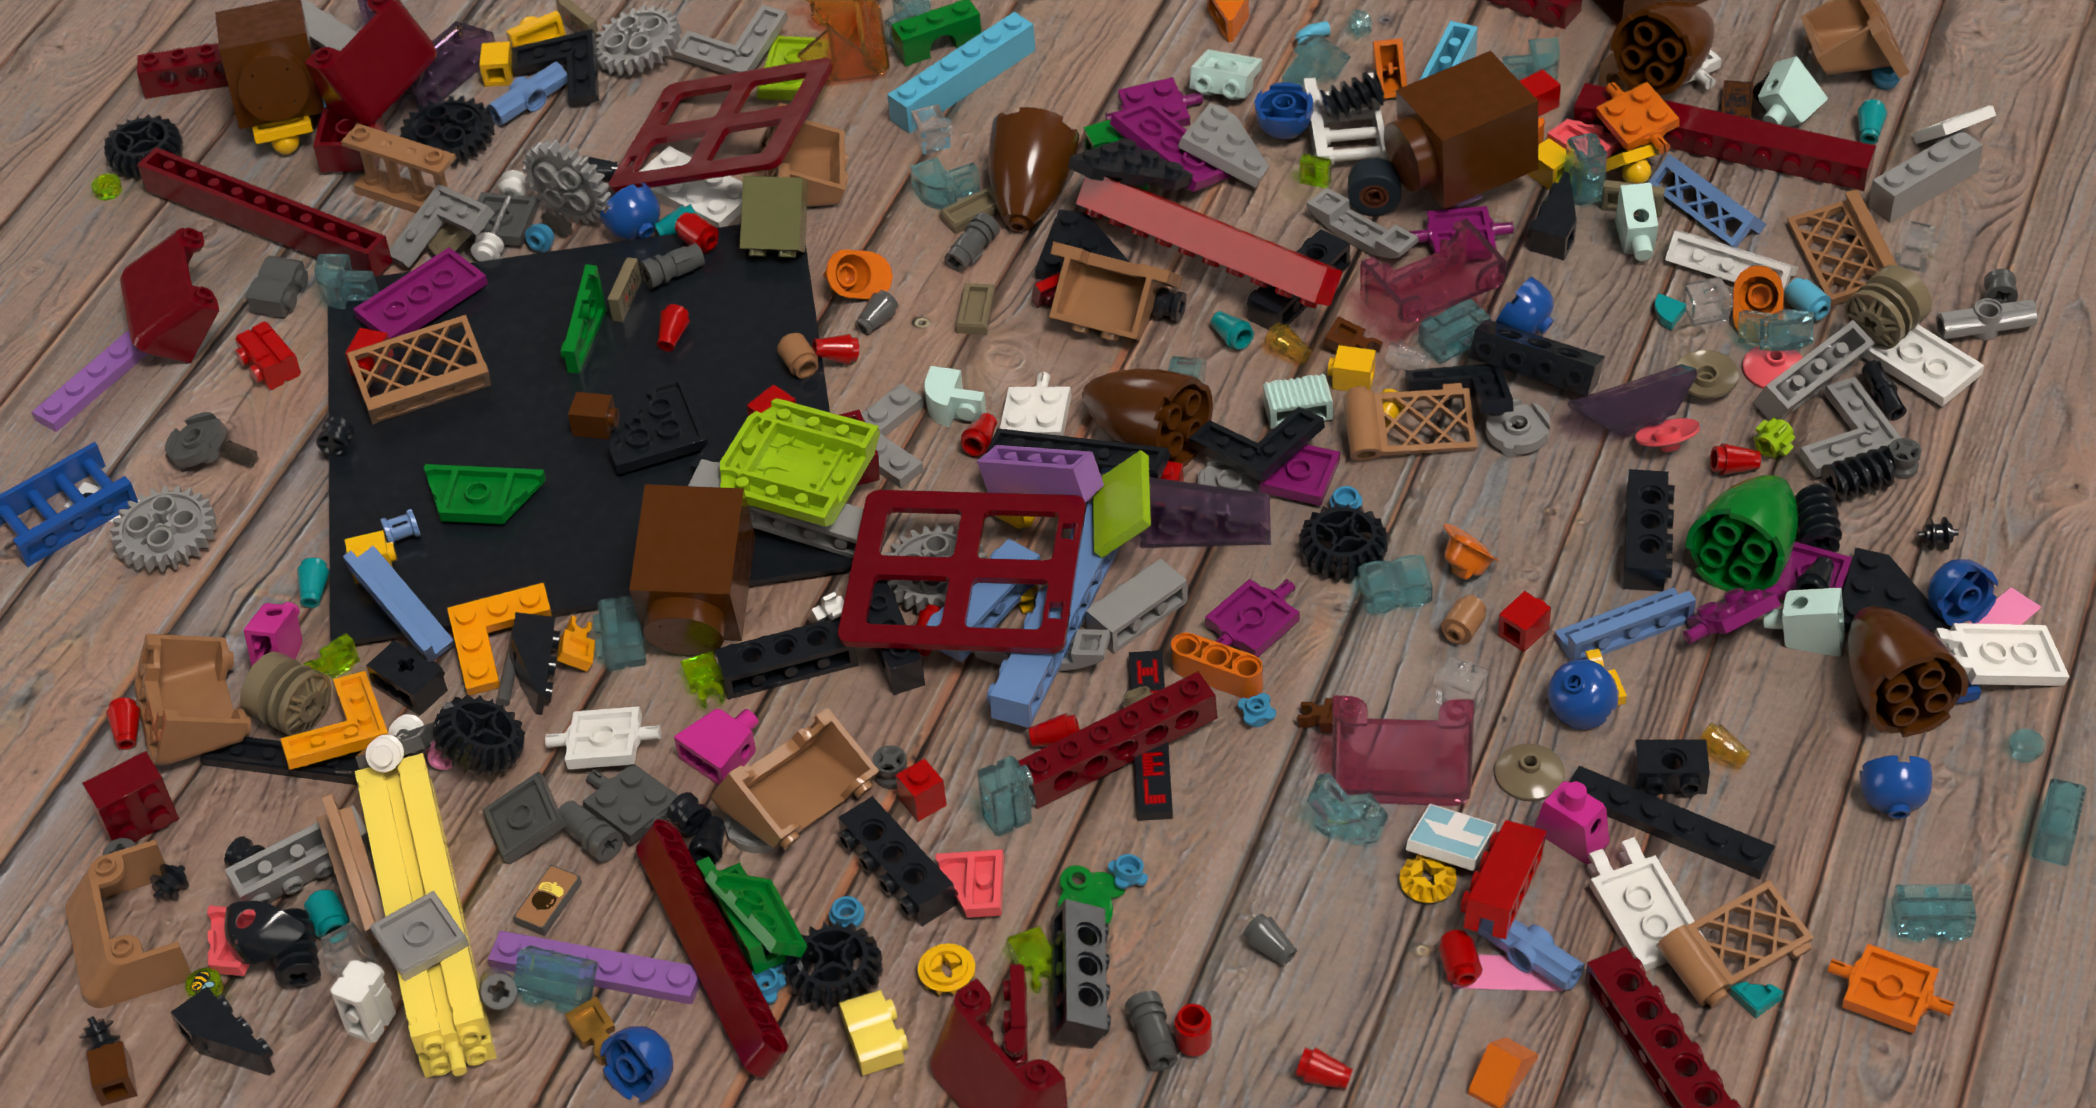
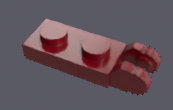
M1012 964L1010 965V979H1003L1004 1001H1010L1011 1010H1004V1029L1006 1033L1004 1035V1049L1008 1058L1019 1068L1028 1061L1027 983L1024 965Z

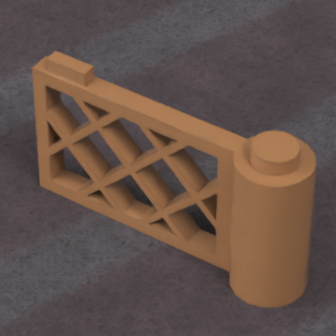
M1462 383L1443 384L1441 390L1374 393L1367 390L1364 386H1356L1350 388L1348 393L1343 396L1350 457L1353 460L1367 461L1386 455L1475 451L1477 449L1469 388H1462ZM1462 398L1463 410L1458 416L1443 405L1448 399ZM1417 400H1426L1435 407L1427 417H1424L1412 407ZM1383 402H1395L1403 410L1393 419L1384 412ZM1438 410L1452 421L1444 431L1429 421ZM1407 412L1421 423L1413 433L1398 423ZM1457 424L1467 432L1468 441L1456 442L1447 434ZM1424 426L1438 436L1434 443L1425 444L1416 437ZM1393 428L1407 438L1402 445L1388 446L1387 434Z
M1768 880L1693 923L1677 927L1664 936L1657 943L1656 947L1700 1006L1709 1004L1713 1008L1729 996L1726 990L1744 981L1787 955H1790L1794 960L1810 951L1812 946L1809 943L1814 937L1772 882ZM1766 894L1774 905V912L1756 909V898ZM1733 911L1748 915L1746 929L1728 924L1729 913ZM1754 917L1772 922L1771 935L1753 931ZM1779 924L1791 927L1799 938L1793 942L1778 938ZM1704 927L1719 930V944L1706 941L1698 930ZM1727 933L1745 938L1743 951L1725 946ZM1751 940L1770 944L1769 955L1763 957L1750 953ZM1724 955L1742 960L1741 971L1732 976L1723 964Z

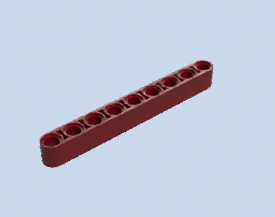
M657 819L637 844V855L741 1063L751 1074L761 1078L766 1077L787 1052L788 1043L680 832L670 822Z

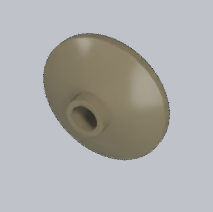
M1698 350L1684 355L1677 362L1674 373L1676 382L1684 391L1702 398H1716L1726 395L1736 387L1739 380V370L1735 362L1728 356L1711 350Z
M1520 744L1507 749L1499 756L1495 765V778L1499 787L1509 796L1523 801H1540L1547 799L1564 782L1565 768L1559 756L1552 750L1536 744Z

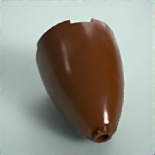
M1680 1L1653 4L1628 15L1617 25L1611 39L1610 51H1614L1615 61L1619 68L1617 74L1631 89L1648 82L1658 95H1666L1678 90L1698 72L1710 53L1715 30L1711 16L1700 6Z
M1020 107L1019 112L1007 115L1001 112L992 122L988 157L992 193L1004 223L1015 232H1024L1032 228L1051 209L1069 178L1071 169L1068 168L1070 156L1076 155L1079 133L1077 129H1071L1063 123L1061 115L1040 108Z
M1128 369L1107 373L1092 379L1085 385L1082 392L1084 405L1091 417L1115 442L1168 448L1171 454L1169 461L1182 463L1183 467L1187 466L1199 452L1190 447L1189 437L1207 421L1212 420L1213 399L1209 386L1203 384L1197 377L1175 371Z
M1869 606L1861 609L1854 616L1848 636L1849 668L1861 705L1874 727L1881 733L1883 731L1901 733L1904 738L1929 732L1946 722L1951 717L1948 712L1954 707L1961 696H1966L1968 691L1967 673L1952 651L1921 623L1892 609Z

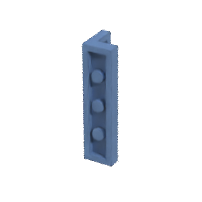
M1668 154L1648 181V183H1651V186L1662 187L1659 183L1669 169L1674 172L1676 185L1666 187L1664 196L1735 248L1739 246L1750 229L1760 234L1767 225L1670 154ZM1696 188L1697 201L1685 204L1683 201V190ZM1716 203L1718 205V217L1706 219L1704 206ZM1738 219L1743 224L1734 236L1730 237L1726 234L1725 221Z
M374 546L359 557H356L351 550L343 556L350 572L425 660L429 662L434 661L455 645L454 639Z
M1673 587L1556 630L1554 638L1570 661L1587 659L1585 651L1597 648L1600 650L1601 655L1688 624L1686 618L1694 615L1696 599L1690 591L1678 594Z

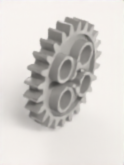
M653 5L649 10L642 6L640 11L637 12L634 8H631L630 14L626 15L624 12H621V18H611L612 24H603L604 31L596 32L598 37L596 38L597 64L601 66L602 70L607 69L610 74L617 71V74L621 75L627 70L628 74L631 75L635 69L642 73L646 66L651 69L654 68V62L663 63L662 57L672 56L670 50L677 49L676 42L682 40L680 37L682 30L676 15L673 16L671 10L666 12L664 7L657 10L656 6Z
M546 139L543 143L539 141L525 155L526 158L523 160L525 166L522 171L528 174L525 180L533 183L530 190L539 193L536 198L539 200L544 199L546 201V208L552 206L555 208L556 215L562 212L566 220H569L572 216L576 223L582 220L585 224H588L590 220L595 222L600 218L601 211L606 212L608 209L607 201L611 196V193L606 190L609 184L601 181L604 174L595 171L597 165H590L588 163V156H579V149L576 148L574 151H571L568 143L561 147L557 140L551 144Z
M164 486L161 493L151 489L150 496L148 497L141 493L138 494L140 501L137 503L128 501L130 509H119L121 518L113 519L115 527L110 529L112 534L111 541L120 559L124 558L127 566L133 563L135 569L139 570L145 565L148 572H151L155 566H159L160 571L164 572L169 564L174 569H177L178 562L181 560L189 564L190 555L200 557L199 548L210 547L207 539L215 538L213 530L217 529L213 507H211L208 499H203L201 492L194 495L192 488H188L182 493L180 486H176L172 492H169L167 486Z
M937 525L935 531L931 532L927 526H924L923 533L921 534L911 530L910 539L901 535L899 537L900 545L891 544V553H885V555L950 557L954 554L958 533L954 534L953 526H950L946 532L941 531L940 525ZM981 543L978 557L987 558V553H984ZM886 580L896 603L904 601L906 610L916 605L917 613H919L920 610H924L925 606L929 604L941 608L945 605L948 582Z

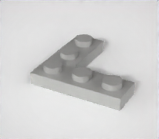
M762 4L735 45L687 30L681 38L682 40L677 44L678 48L674 49L673 52L678 59L724 74L755 70L787 22L788 16L786 11Z
M437 184L390 247L392 260L410 268L413 262L419 258L422 250L431 238L437 234L439 227L444 221L478 236L487 226L495 212L481 202L441 184Z
M1851 377L1827 385L1825 396L1852 431L1803 446L1800 449L1799 456L1814 477L1817 478L1821 476V468L1824 464L1831 465L1834 461H1843L1846 457H1855L1858 453H1866L1868 450L1878 449L1880 446H1887L1889 448V444L1893 440L1901 438V436L1855 377Z
M902 383L861 413L866 423L879 426L880 436L876 447L879 455V474L899 488H903L924 471L923 462L885 437L924 407L923 397Z

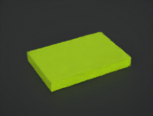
M777 36L770 47L764 68L827 58L830 48L829 39ZM804 79L758 86L757 97L758 99L792 101Z
M1142 450L1101 476L1104 486L1094 494V552L1101 558L1151 526L1149 456Z

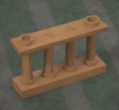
M358 123L341 141L342 146L357 150L361 155L365 173L353 185L355 193L417 213L434 190V187L425 185L421 171L433 175L435 186L441 184L448 188L444 172L456 159L453 153ZM373 156L384 159L387 172L376 169ZM397 163L408 167L411 180L400 176Z

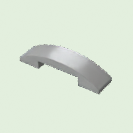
M1327 187L1307 202V208L1330 231L1349 242L1352 246L1367 253L1386 258H1399L1419 242L1418 236L1396 224L1388 230L1351 210L1349 199Z
M1077 629L1076 636L1072 639L1071 646L1065 658H1063L1058 671L1079 669L1103 661L1111 636L1110 630ZM974 651V654L979 659L1001 665L1004 659H1009L1011 652Z

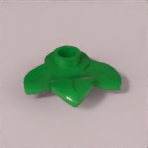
M1069 866L1062 872L1059 879L1062 894L1058 900V908L1065 899L1105 908V924H1109L1113 915L1112 899L1123 896L1125 890L1118 888L1114 884L1115 877L1106 872L1091 873L1083 866ZM1072 878H1078L1082 880L1083 884H1075L1072 881Z

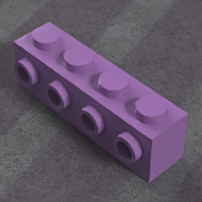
M995 445L977 461L988 493L1078 495L1085 502H1088L1104 486L1093 452Z

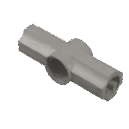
M1984 298L1977 301L1974 308L1940 312L1936 315L1937 333L1941 339L1973 335L1980 340H1992L1997 337L1999 331L2036 326L2038 320L2036 305L2033 299L2001 304L1997 300Z

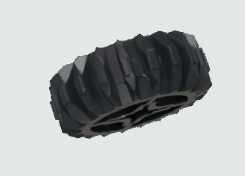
M149 114L145 118H140L137 115L134 120L126 119L125 124H117L116 130L109 131V137L104 139V154L109 167L119 177L125 176L127 180L134 177L138 181L142 179L137 164L155 147L180 157L183 156V139L179 129L170 122L169 118L162 119L160 115L154 118Z
M1335 503L1333 509L1323 506L1320 513L1312 512L1310 519L1304 521L1303 529H1301L1299 534V551L1305 566L1311 567L1314 574L1322 573L1325 580L1331 576L1335 577L1337 582L1341 578H1348L1352 583L1355 576L1364 579L1367 572L1375 573L1377 566L1382 565L1384 556H1386L1388 551L1386 528L1383 527L1381 518H1375L1373 511L1364 513L1362 505L1356 509L1351 508L1349 503L1346 507H1339Z
M468 694L463 699L454 697L451 702L445 703L434 721L433 737L436 742L435 749L442 751L443 759L452 760V767L457 765L463 767L464 773L472 770L477 776L485 772L490 777L495 772L503 774L506 769L512 768L524 749L523 744L526 732L521 728L522 722L515 720V712H507L505 710V704L500 706L495 704L493 698L490 701H486L479 695L476 699H473Z
M837 920L835 926L829 927L823 921L821 929L818 930L810 926L809 935H802L807 944L802 957L786 956V978L790 984L791 991L794 993V996L800 997L803 1005L811 1002L815 1011L824 1005L826 1010L831 1013L834 1006H839L841 1002L872 993L871 988H878L879 977L883 973L882 953L879 947H877L876 940L873 936H868L865 928L856 930L853 922L843 927L842 923ZM859 958L861 964L855 970L852 967L854 966V961ZM813 962L816 964L814 966L815 971L809 975L807 970Z

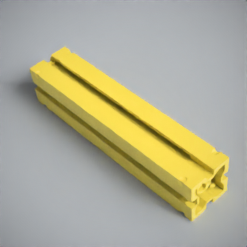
M421 753L403 758L397 767L389 772H378L368 767L355 771L385 917L424 895L435 891L468 939L470 946L407 981H404L397 971L406 1017L409 1023L410 1036L416 1053L419 1056L425 1078L445 1075L452 1071L454 1076H461L467 1072L465 1060L468 1066H476L497 1058L485 1003L482 1001L479 992V977L436 792L424 755Z

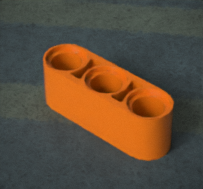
M1180 633L1172 639V669L1179 676L1185 678L1199 671L1210 687L1240 698L1249 699L1262 692L1263 665L1257 656L1193 633Z

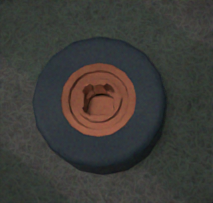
M1368 158L1359 161L1352 167L1348 175V199L1354 209L1366 215L1377 216L1389 213L1398 206L1401 200L1402 183L1397 171L1389 160Z

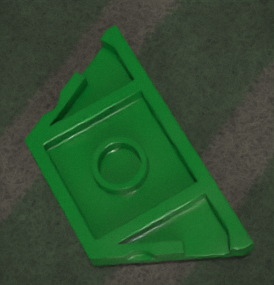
M424 465L426 477L441 521L504 524L546 480L545 472L542 469Z

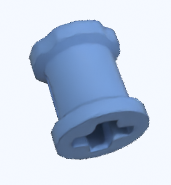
M412 509L407 510L404 515L389 520L386 518L380 519L388 543L393 542L395 544V541L412 535L415 537L421 536Z

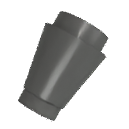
M884 290L873 293L856 320V327L862 333L869 335L871 331L896 314L898 307L896 299Z
M1259 914L1247 925L1243 932V935L1248 939L1247 944L1279 962L1282 966L1288 964L1297 953V949L1293 947V944L1272 917L1267 918L1264 914Z

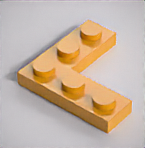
M544 582L447 608L468 695L471 696L497 689L500 685L488 633L513 627L516 612L552 616Z
M366 671L333 679L334 688L346 721L280 739L289 770L364 750L376 737L388 735Z

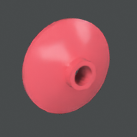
M1764 344L1753 348L1746 354L1742 369L1749 382L1764 389L1767 384L1803 357L1796 350L1788 346Z
M1689 418L1663 420L1640 429L1636 433L1635 439L1640 445L1661 447V451L1671 452L1679 449L1680 443L1696 435L1700 430V425L1698 421Z

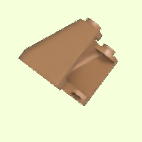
M162 634L145 635L135 676V696L137 705L140 708V718L149 757L154 765L167 766L242 742L244 737L250 734V716L245 714L244 709L235 708L233 710L228 691L226 675L228 671L233 669L234 654L228 650L226 638Z
M828 707L814 717L815 721L811 726H807L804 729L801 728L790 740L751 766L748 764L744 767L740 765L728 773L710 797L720 810L774 849L779 846L784 850L800 838L799 832L851 796L855 795L857 798H860L874 786L871 780L878 774V768Z

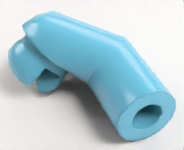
M1328 21L1309 24L1295 34L1298 48L1308 49L1313 45V38L1330 35L1331 31Z

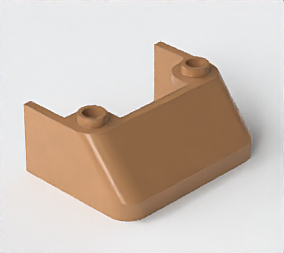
M156 839L95 859L66 902V915L81 991L86 1002L94 1008L108 1007L194 979L179 942L144 952L141 942L135 936L122 935L110 939L102 899L151 884L150 877L152 875H162L160 866L166 864Z

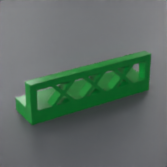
M710 857L696 862L704 881L710 869L717 870ZM740 862L721 870L747 875ZM705 881L730 932L755 975L785 962L786 956H778L773 953L765 956L763 950L765 946Z

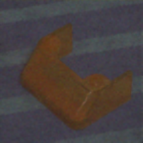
M806 0L810 3L813 21L827 29L798 53L799 59L809 61L829 58L833 64V69L827 80L833 82L877 77L890 68L882 10L876 0Z

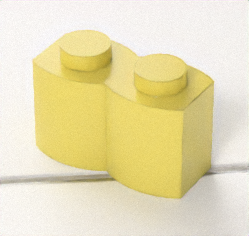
M879 990L839 1003L841 1017L863 1076L905 1062L903 1051L909 1049L903 1028L896 1030L893 1021L898 1020L892 999L885 1000L882 991Z

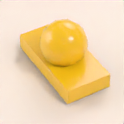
M553 11L541 17L527 16L520 21L518 26L506 30L511 50L512 47L566 35L558 11Z
M308 115L252 127L256 144L271 141L273 148L281 154L295 152L300 143L299 135L313 132Z
M1651 144L1602 160L1601 165L1604 172L1622 167V177L1626 183H1646L1651 175V166L1646 159L1657 156L1660 153Z

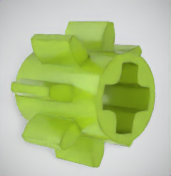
M1773 417L1769 422L1763 420L1755 428L1758 434L1753 439L1756 449L1762 455L1776 459L1780 454L1785 457L1794 448L1791 444L1795 439L1794 431L1786 421Z

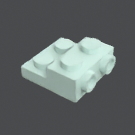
M1207 49L1191 67L1189 89L1197 90L1203 95L1222 94L1231 100L1246 98L1253 90L1254 78L1262 69V59Z

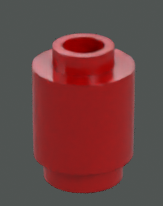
M687 212L677 219L675 231L678 237L688 245L698 244L702 253L708 252L716 246L719 231L714 225L696 213Z
M1452 930L1440 938L1438 951L1447 980L1459 986L1473 984L1480 977L1483 969L1472 937L1468 936L1464 930Z
M1192 1003L1183 1006L1176 1014L1174 1020L1176 1046L1185 1055L1200 1056L1206 1053L1212 1045L1211 1016L1199 1004Z

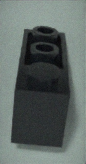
M1563 172L1558 183L1553 182L1548 200L1542 201L1538 211V218L1536 221L1532 220L1527 230V237L1530 238V251L1563 261L1575 242L1577 218L1570 173Z
M516 612L510 659L535 714L542 715L544 702H551L553 682H547V677L555 675L557 657L550 655L551 650L558 651L560 631L554 630L555 617Z
M205 987L171 1011L179 1032L199 1054L268 1076L275 1072L270 1057L274 1055L270 1046L263 1038L256 1040L252 1036L253 1030L242 1016L236 1019L232 1014L234 1012L232 1006L222 994L216 997L208 987Z

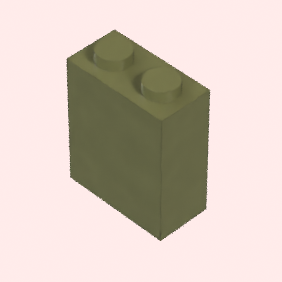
M743 176L740 248L749 251L748 256L766 257L767 252H778V257L796 258V253H805L808 181L804 178Z

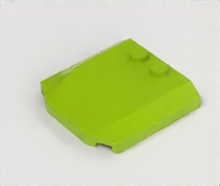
M776 398L771 401L772 407L763 413L756 411L747 417L720 461V487L744 488L747 504L824 527L835 523L875 454L880 436L879 426Z

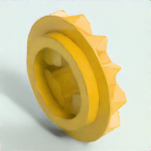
M1418 854L1413 860L1407 859L1404 867L1400 869V885L1406 895L1422 903L1439 902L1449 897L1455 890L1457 884L1456 868L1448 863ZM1423 870L1428 871L1430 875H1434L1433 885L1426 877H1422Z
M951 943L936 945L927 950L920 958L918 963L919 980L924 983L926 990H935L939 996L943 992H951L955 995L958 989L967 985L972 978H975V960L972 954L960 945ZM944 961L952 970L951 977L945 976L944 972H942Z

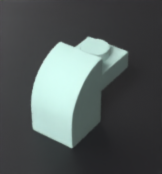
M930 366L924 386L927 410L930 417L936 423L950 427L953 419L975 422L981 414L986 413L985 393L963 389L961 370Z

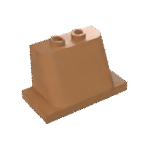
M1829 0L1801 16L1807 35L1803 36L1810 49L1808 50L1814 63L1816 65L1820 64L1827 75L1892 67L1899 79L1910 73L1888 19L1877 0Z
M778 102L777 107L786 106V104ZM805 120L783 162L774 169L759 171V176L804 178L808 181L807 207L837 205L845 192L849 174L845 173L848 162V154L845 153V131ZM778 125L766 128L759 142V153L766 149Z
M1053 242L1050 254L1064 259L1049 317L1072 324L1071 330L1089 334L1090 329L1101 331V338L1118 342L1119 336L1140 341L1153 310L1158 290L1162 285L1180 289L1183 277L1168 270L1145 264L1138 265L1090 253L1081 248Z

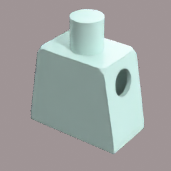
M1797 56L1775 62L1758 95L1760 103L1767 111L1763 121L1788 127L1804 122L1828 99Z
M1651 183L1620 185L1615 224L1622 251L1627 255L1634 254L1635 258L1639 261L1648 260L1653 256L1658 232V220ZM1638 210L1639 216H1633V214Z
M1824 588L1789 591L1786 593L1783 609H1773L1764 614V628L1783 629L1785 646L1790 649L1841 657L1845 634L1842 589Z

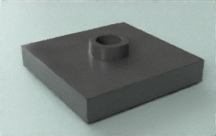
M539 771L482 809L501 856L509 865L566 827L547 781Z

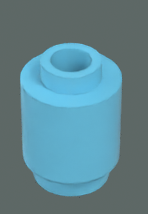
M1796 278L1786 287L1784 295L1787 298L1788 304L1808 321L1821 320L1829 313L1831 298L1810 280Z

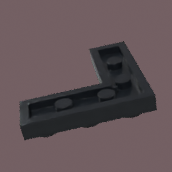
M593 29L512 47V69L516 76L543 70L554 62H558L561 65L567 64L568 98L572 107L599 101L596 35Z
M1489 364L1405 370V383L1408 391L1441 390L1443 384L1462 383V388L1473 389L1481 414L1500 416L1505 412L1514 411L1513 397L1502 369Z
M1298 407L1258 443L1209 420L1189 437V443L1191 448L1264 482L1325 428L1324 418Z

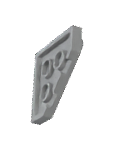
M1210 103L1181 137L1178 144L1179 148L1255 188L1265 177L1269 165L1237 116L1220 105Z

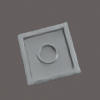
M435 891L424 895L370 925L372 934L404 981L470 946L467 937Z

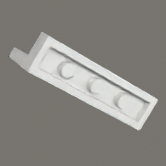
M1674 231L1665 258L1666 261L1733 282L1748 267L1756 265L1766 266L1778 274L1782 280L1784 293L1790 277L1796 276L1799 268L1684 231Z

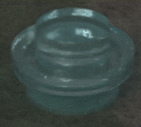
M1354 9L1351 12V16L1347 18L1350 28L1359 37L1363 34H1370L1372 32L1371 25H1373L1371 17L1364 10Z
M2019 729L2011 734L2009 748L2017 760L2032 762L2043 754L2045 740L2034 730Z

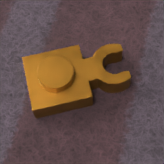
M596 996L565 1013V1020L583 1048L593 1043L594 1057L600 1065H604L606 1063L605 1057H601L600 1050L603 1042L612 1036L608 1034L615 1031V1025Z

